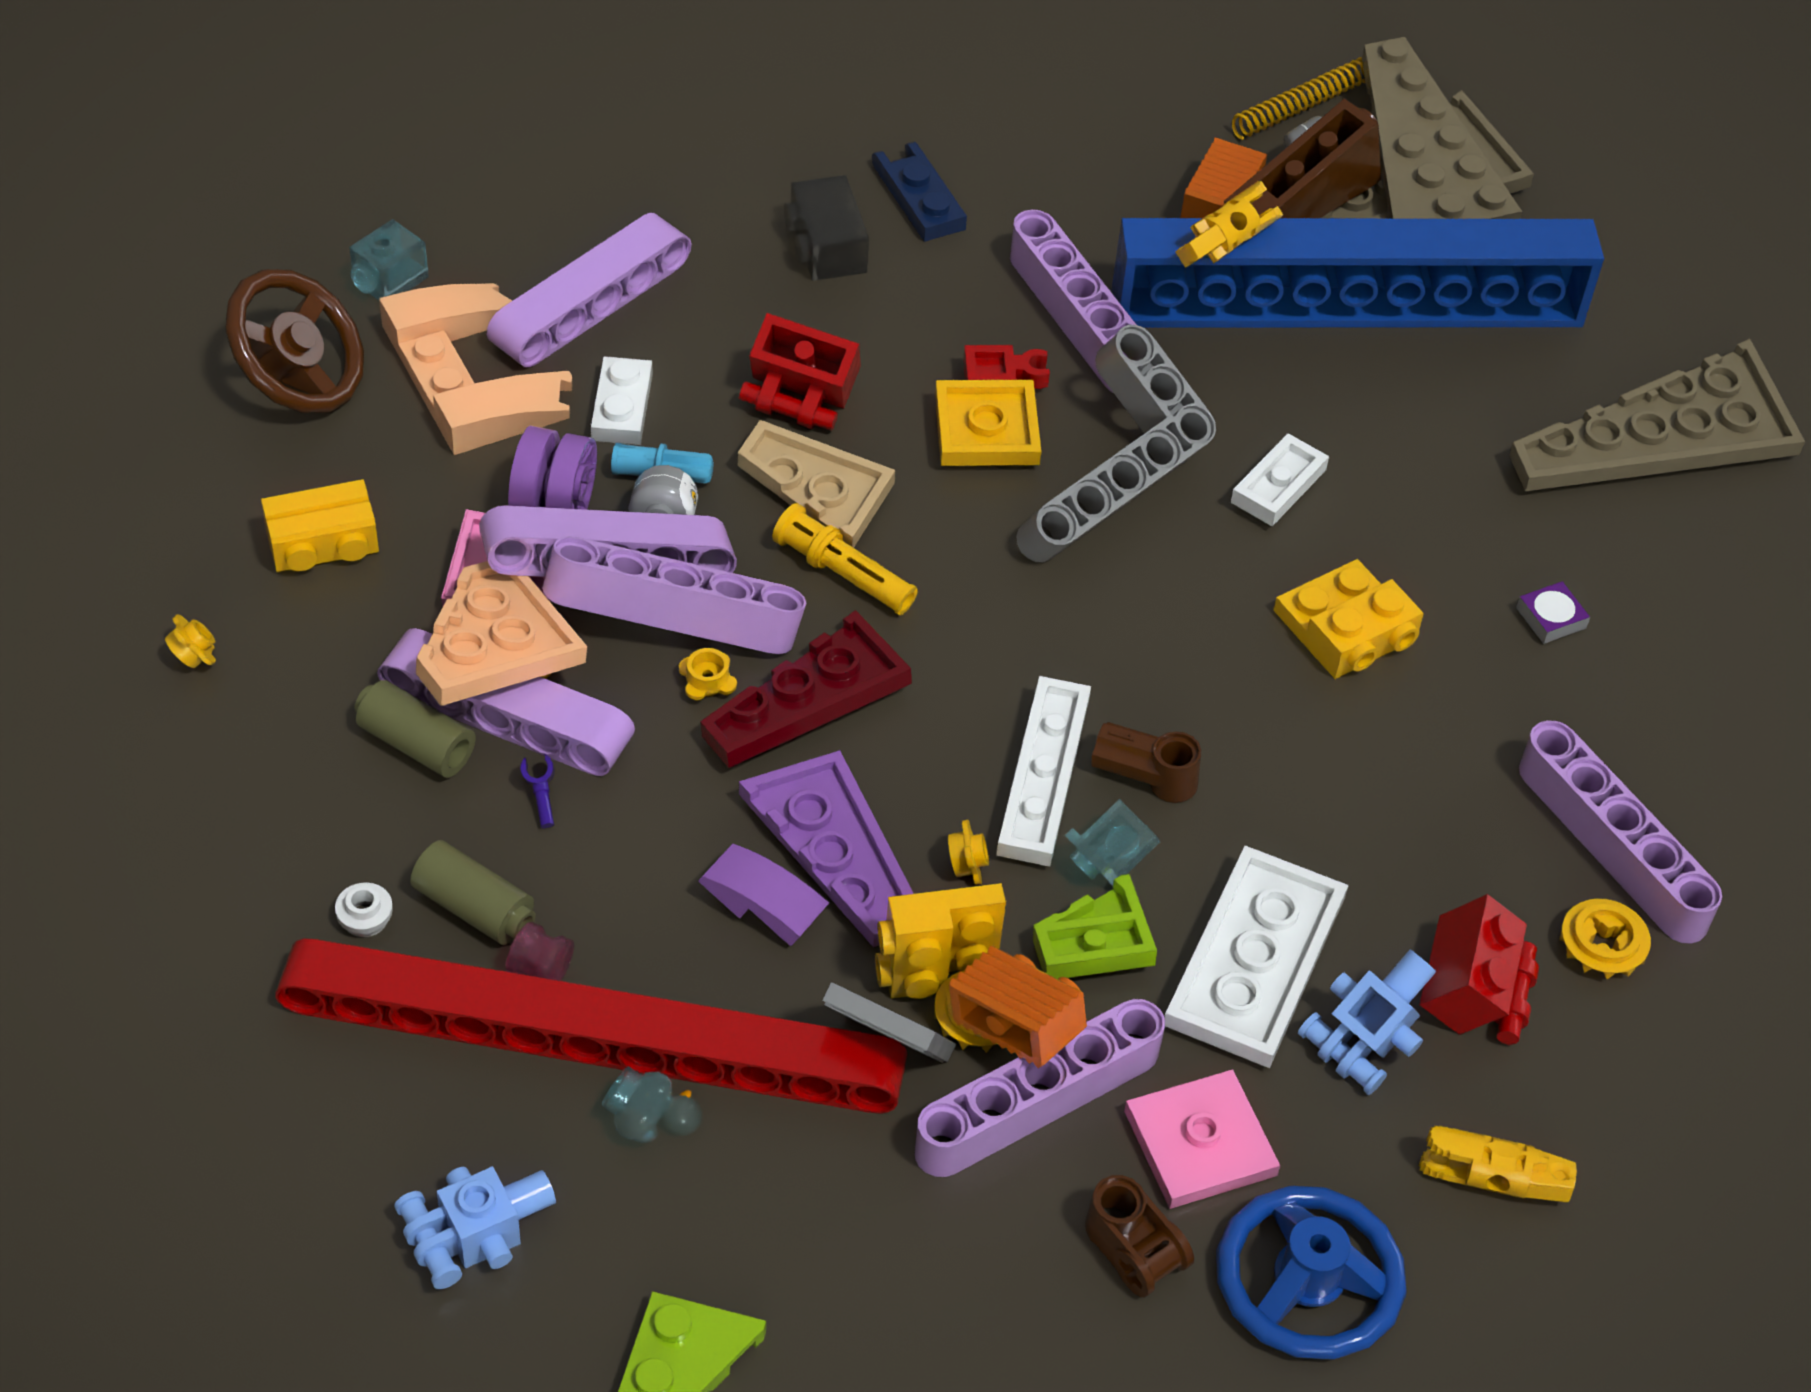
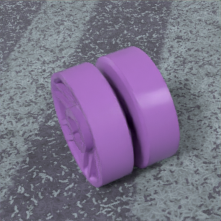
M528 426L521 436L514 456L509 482L508 505L587 510L592 495L597 466V445L595 439L566 433L560 441L556 430Z

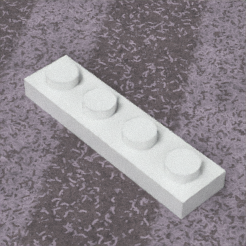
M1039 676L998 841L996 856L1051 866L1089 703L1091 686Z

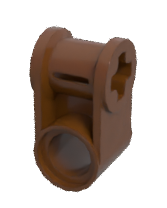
M1111 1175L1102 1179L1096 1185L1085 1220L1086 1233L1090 1240L1097 1245L1116 1268L1123 1282L1134 1294L1145 1298L1155 1290V1283L1175 1269L1185 1271L1194 1264L1193 1250L1185 1235L1174 1223L1165 1217L1143 1191L1140 1184L1132 1178L1123 1175ZM1104 1209H1119L1122 1212H1124L1127 1215V1217H1112L1109 1214H1107L1104 1211Z

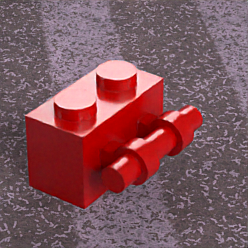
M766 313L749 355L753 378L764 383L762 386L745 381L739 394V400L756 405V411L771 415L774 411L797 419V424L809 429L818 426L832 431L837 421L838 412L821 407V404L825 402L843 409L845 408L861 367L859 343ZM784 388L804 395V401L782 394L780 389Z
M1488 894L1440 915L1429 960V965L1437 972L1423 987L1419 1005L1459 1035L1495 1021L1499 1024L1497 1039L1503 1044H1517L1520 1039L1521 1029L1527 1027L1529 1023L1531 1006L1527 999L1529 989L1536 985L1539 973V965L1535 961L1537 947L1531 942L1524 941L1527 924Z

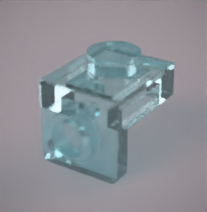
M1120 799L1081 836L1073 828L1065 835L1076 849L1069 856L1072 861L1091 880L1100 873L1112 886L1115 878L1129 873L1161 842Z

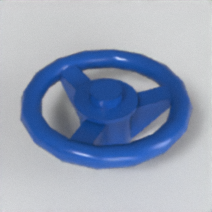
M1287 1186L1254 1197L1229 1219L1216 1248L1217 1284L1233 1317L1262 1344L1295 1358L1334 1360L1370 1348L1395 1325L1407 1294L1404 1258L1386 1224L1360 1201L1326 1187ZM1306 1209L1322 1210L1351 1223L1370 1240L1381 1261L1382 1271L1350 1244L1349 1236L1342 1226L1329 1218L1314 1216ZM1273 1215L1288 1244L1280 1251L1275 1262L1274 1275L1276 1281L1259 1306L1256 1307L1252 1304L1241 1282L1240 1253L1249 1232L1266 1217ZM1344 1289L1378 1300L1374 1311L1356 1328L1333 1336L1301 1335L1278 1325L1297 1303L1309 1307L1324 1306L1335 1301Z

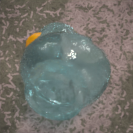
M628 1066L616 1078L602 1101V1106L614 1114V1123L618 1133L623 1138L641 1143L655 1140L658 1135L656 1124L660 1119L664 1127L670 1133L677 1136H687L695 1132L702 1121V1110L700 1105L691 1098L692 1092L685 1090L677 1096H672V1081L660 1072L640 1074Z

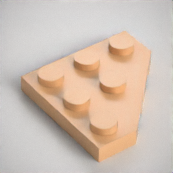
M488 561L463 568L457 579V588L452 598L446 600L434 623L433 634L428 644H423L417 655L416 675L440 706L584 664L586 663L587 645L529 576L499 574L491 569Z

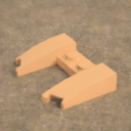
M494 283L447 284L413 289L379 298L382 327L453 455L523 434L530 425L544 427L570 418V406L559 402L560 391H572V375L570 371L515 375L474 383L451 343L452 341L487 331L488 324L495 313L512 302L511 299L499 293V286Z

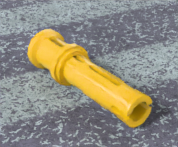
M799 503L789 506L778 519L772 534L773 541L780 546L788 544L807 556V563L814 568L819 567L821 569L827 566L859 589L864 590L893 609L898 615H903L907 612L915 601L918 593L916 586L907 583L873 559L845 543L839 529L833 525L825 527L806 515V508Z

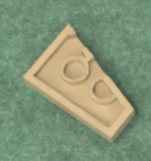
M759 420L738 451V466L788 504L799 503L805 507L806 515L823 526L833 525L839 529L843 535V541L853 548L895 484L894 469Z

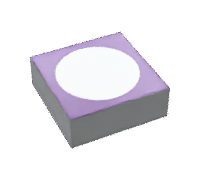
M1563 581L1520 596L1516 609L1543 644L1586 629L1590 620L1588 613Z

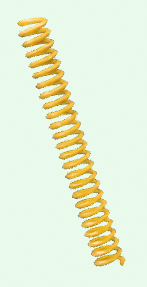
M1358 57L1356 60L1345 63L1343 66L1325 72L1309 82L1296 86V88H1291L1289 91H1284L1282 94L1271 97L1269 100L1255 105V107H1250L1248 110L1235 114L1232 119L1234 134L1240 140H1244V137L1240 136L1236 129L1235 122L1237 118H1239V126L1243 134L1251 137L1253 133L1257 134L1260 130H1265L1267 126L1272 127L1274 123H1280V120L1285 121L1287 117L1292 118L1294 114H1300L1301 111H1306L1307 108H1313L1314 104L1319 105L1321 101L1326 102L1328 98H1334V95L1339 96L1341 92L1345 93L1348 89H1353L1354 86H1360L1361 82L1366 83L1365 78L1362 79L1361 73L1357 68V65H1360L1364 75L1362 57ZM1351 68L1354 69L1355 76L1359 80L1358 82H1355L1354 75L1350 71ZM1344 71L1347 72L1348 78L1352 83L1351 85H1348V80L1344 75ZM1337 74L1341 76V80L1345 88H1342L1341 82L1338 79ZM1331 77L1334 78V82L1336 87L1338 88V91H1335V87L1330 80ZM1324 80L1327 81L1329 90L1332 92L1331 95L1328 94V90L1324 84ZM1317 83L1321 85V90L1325 95L1324 98H1322L1321 92L1317 87ZM1311 86L1314 88L1315 95L1318 98L1317 101H1315L1314 95L1310 90ZM1304 89L1307 91L1311 104H1308L1307 97L1304 94ZM1297 93L1300 94L1302 102L1305 105L1304 107H1301V103L1297 97ZM1290 96L1294 98V102L1298 110H1294V105L1290 100ZM1283 99L1287 101L1291 113L1287 112V108L1283 103ZM1277 102L1280 104L1281 110L1284 113L1283 117L1281 116L1280 111L1276 105ZM1270 105L1274 109L1275 115L1277 116V120L1274 119V116L1270 110ZM1263 108L1267 111L1268 118L1271 121L1270 123L1267 122V119L1263 113ZM1256 112L1260 114V118L1264 123L1263 126L1260 125ZM1249 115L1253 117V121L1257 126V129H1253V125L1249 119ZM1242 118L1246 120L1247 126L1250 129L1249 133L1244 129Z

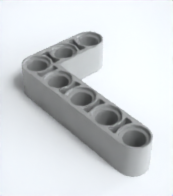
M1129 324L1122 327L1100 348L1095 362L1100 376L1144 434L1047 502L1020 526L1016 536L1017 545L1021 553L1034 562H1046L1054 558L1188 461L1215 436L1216 424L1212 414L1154 337L1141 326ZM1148 454L1154 458L1155 462L1150 459ZM1113 477L1119 481L1122 487H1119L1115 483ZM1078 502L1085 506L1088 513L1080 508ZM1042 526L1050 531L1053 539L1044 533Z

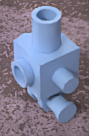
M1410 949L1383 981L1369 970L1356 983L1344 972L1336 978L1330 987V990L1342 1000L1332 1012V1015L1341 1024L1333 1031L1321 1020L1322 1017L1315 1012L1303 1023L1298 1034L1302 1038H1308L1320 1049L1317 1056L1325 1063L1333 1058L1339 1064L1336 1072L1345 1079L1350 1075L1364 1087L1363 1091L1366 1094L1371 1095L1385 1080L1387 1073L1383 1069L1378 1070L1366 1057L1374 1050L1384 1058L1394 1045L1407 1057H1410L1420 1047L1423 1039L1410 1029L1420 1017V1014L1409 1003L1437 971ZM1355 1034L1360 1039L1351 1048L1346 1043Z
M493 1166L472 1176L468 1168L459 1167L452 1170L446 1176L449 1186L437 1190L439 1208L428 1212L424 1205L425 1198L420 1191H412L401 1196L395 1202L394 1207L406 1223L403 1234L408 1244L416 1246L413 1254L417 1263L420 1266L428 1267L432 1275L431 1282L435 1289H445L457 1283L462 1277L460 1267L454 1264L451 1257L458 1254L465 1269L484 1260H487L492 1269H498L507 1265L513 1258L509 1249L521 1244L519 1220L556 1204V1198L551 1183L543 1170L503 1187Z

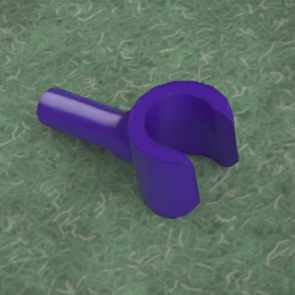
M544 754L548 765L547 772L540 778H534L528 774V763L525 757L521 762L520 770L524 779L532 785L540 827H553L554 821L548 783L555 774V767L551 758Z

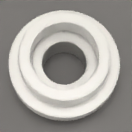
M357 883L349 886L340 893L335 903V913L339 924L357 937H370L381 932L390 920L393 912L392 899L389 893L383 887L374 883ZM361 905H371L364 909L356 908Z

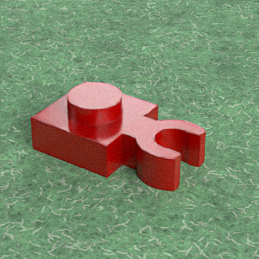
M964 345L965 380H1033L1034 389L1048 387L1050 370L1046 369L1048 354L1043 349H1031L1022 355H1014L1013 345Z

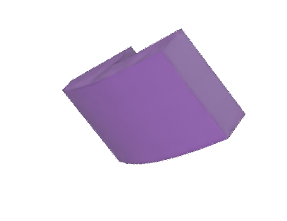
M732 844L698 881L739 919L748 909L751 910L789 946L796 942L829 904L814 889L783 867L749 849Z

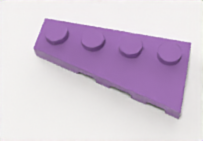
M839 750L739 781V795L865 939L873 947L879 946L877 924L878 921L886 920L888 897L914 893L841 751Z

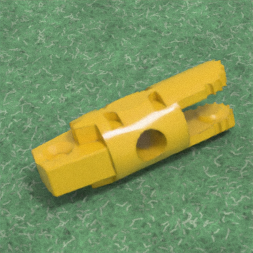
M1257 181L1226 202L1217 211L1205 216L1190 227L1196 237L1175 251L1184 267H1188L1206 254L1215 263L1229 254L1238 245L1251 239L1282 218L1283 213L1278 206L1269 208L1260 215L1251 203L1260 198L1263 192L1267 190L1262 181Z
M1434 1125L1429 1130L1426 1141L1428 1142L1427 1146L1431 1149L1427 1148L1426 1152L1423 1151L1418 1165L1420 1167L1419 1170L1423 1174L1523 1199L1534 1198L1569 1202L1571 1199L1577 1173L1576 1163L1535 1149L1531 1145L1455 1128Z

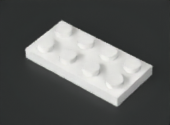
M1244 846L1165 1013V1026L1270 1068L1345 899L1348 885L1251 847Z

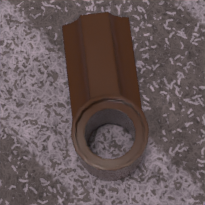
M1107 722L1103 723L1097 735L1091 766L1148 783L1158 798L1166 802L1178 803L1192 798L1197 792L1202 750L1199 742L1185 732H1168L1157 737Z

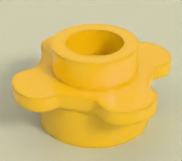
M175 615L172 620L176 628L165 637L166 644L172 653L191 668H196L202 661L210 666L214 664L216 659L212 655V651L215 649L213 645L215 638L212 633L198 620L192 619L188 622L183 616Z
M702 648L681 660L679 663V673L686 677V695L693 700H702L705 696H714L718 693L723 695L733 693L737 688V680L729 673V656L714 648Z
M963 820V831L948 835L952 867L956 877L973 875L975 885L982 884L980 867L989 866L986 840L983 833L973 835L969 820Z

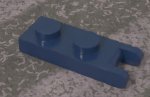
M916 142L905 144L906 158L892 162L889 161L883 151L872 154L874 168L924 242L966 230L967 215Z

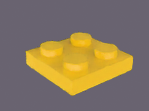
M936 380L935 402L941 466L1040 465L1042 451L1033 380Z

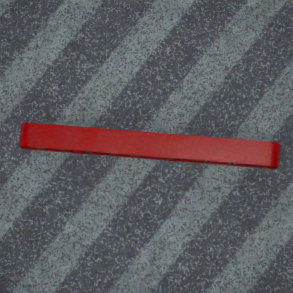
M303 938L293 943L275 995L278 1002L285 1008L308 1016L873 1114L889 1113L896 1109L907 1060V1051L903 1045L883 1036L314 938Z

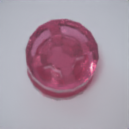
M528 922L519 931L510 947L506 960V972L562 981L573 958L574 942L562 935L553 938L546 934L545 929L541 925Z

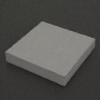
M830 983L822 1000L825 1002V1006L941 1063H944V1061L948 1062L955 1048V1043L940 1034L835 983Z

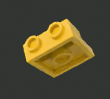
M1358 559L1277 596L1273 609L1334 679L1353 670L1356 672L1362 671L1369 667L1376 659L1394 650L1399 652L1410 647L1419 636V629L1424 615L1421 609L1393 579L1381 584Z
M1002 883L888 897L886 920L878 921L877 924L881 953L875 954V968L879 987L888 986L891 999L901 997L926 998L937 993L943 982L948 980L949 972L963 971L967 965L972 966L975 958L980 959L982 952L987 953L990 946L1000 949L1006 906Z

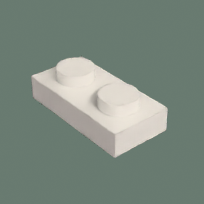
M603 357L591 423V438H594L595 441L641 445L653 375L652 360Z
M1288 433L1233 489L1231 503L1273 526L1326 471L1329 456Z

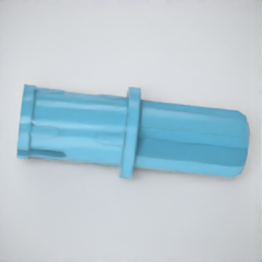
M617 442L612 452L611 471L613 475L640 476L645 470L658 465H670L680 468L697 483H708L713 475L714 462L712 456L706 453L669 450L667 445L662 443L659 445V448L625 445Z

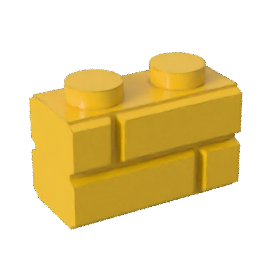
M364 479L261 499L266 532L276 572L286 570L306 571L317 564L342 559L345 561H357L367 554L379 552L375 518Z

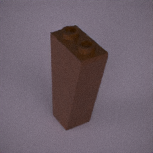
M1344 98L1224 201V204L1257 181H1262L1267 190L1263 192L1260 198L1251 203L1258 215L1269 208L1278 206L1283 213L1282 218H1321L1381 180L1379 125L1376 118L1367 109H1359Z

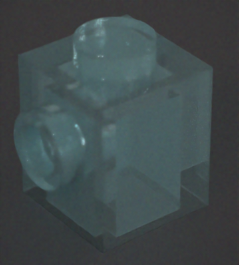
M394 219L349 247L352 265L351 278L361 292L371 294L377 300L381 297L409 291L429 277L425 242Z

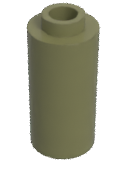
M381 680L374 685H368L361 691L356 700V723L360 728L445 778L456 775L467 763L473 752L476 735L473 730L387 680Z
M438 840L426 848L412 870L410 883L415 890L501 945L524 938L535 922L536 913L533 911L534 899L531 895L444 840Z

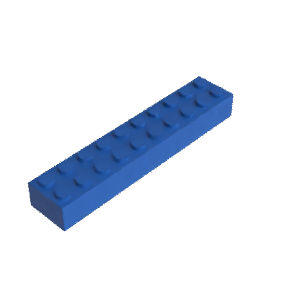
M1122 218L1112 293L1136 325L1143 328L1583 327L1604 256L1594 219L1280 218L1251 239L1238 245L1217 262L1213 263L1206 254L1188 267H1184L1175 251L1196 237L1190 227L1202 218Z

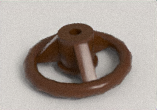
M260 270L239 282L228 300L225 332L233 358L249 382L274 403L300 413L331 412L350 401L363 377L364 348L356 323L341 301L317 280L293 270ZM268 288H286L305 296L293 312H284L277 316L270 328L246 320V309L253 297ZM322 311L325 312L338 331L345 353L344 373L337 386L317 364L324 353L323 338L315 325ZM282 383L287 384V385H289V386H292V387H294V388H296V389H299V390H301V391H304V392H306V393H308V394H304V393L299 392V391H297V390H294V389H292V388L286 387V386L283 385Z

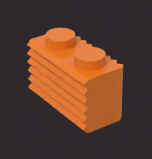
M1215 137L1207 154H1205L1204 160L1202 159L1201 165H1199L1191 182H1189L1188 188L1186 187L1180 218H1204L1217 211L1224 205V201L1266 165L1267 154Z
M990 946L987 953L982 952L980 959L975 958L972 966L967 965L965 972L960 971L957 979L952 978L949 984L953 1019L958 1026L963 1024L966 1030L972 1029L975 1035L980 1033L984 1040L989 1038L993 1045L998 1043L1001 1049L1007 1048L1010 1054L1016 1053L1020 1059L1024 1057L1029 1064L1033 1062L1037 1068L1045 1065L1087 1027L1084 993L1069 978L1060 977L1056 979L1037 969L1029 958L1021 954L1012 956L994 946Z

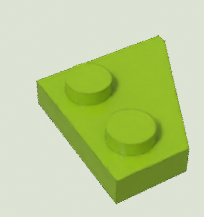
M1130 874L1115 878L1113 889L1094 900L1087 894L1071 903L1066 911L1054 913L1034 924L1033 943L1042 971L1056 979L1156 966L1157 948Z
M652 1291L618 1392L713 1391L730 1374V1366L751 1345L756 1348L764 1340L766 1321Z

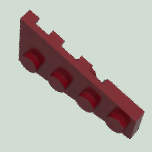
M855 610L843 618V627L830 636L824 632L809 643V652L794 663L785 660L772 669V678L759 688L755 686L747 687L700 721L702 737L726 766L730 768L912 684L911 668Z

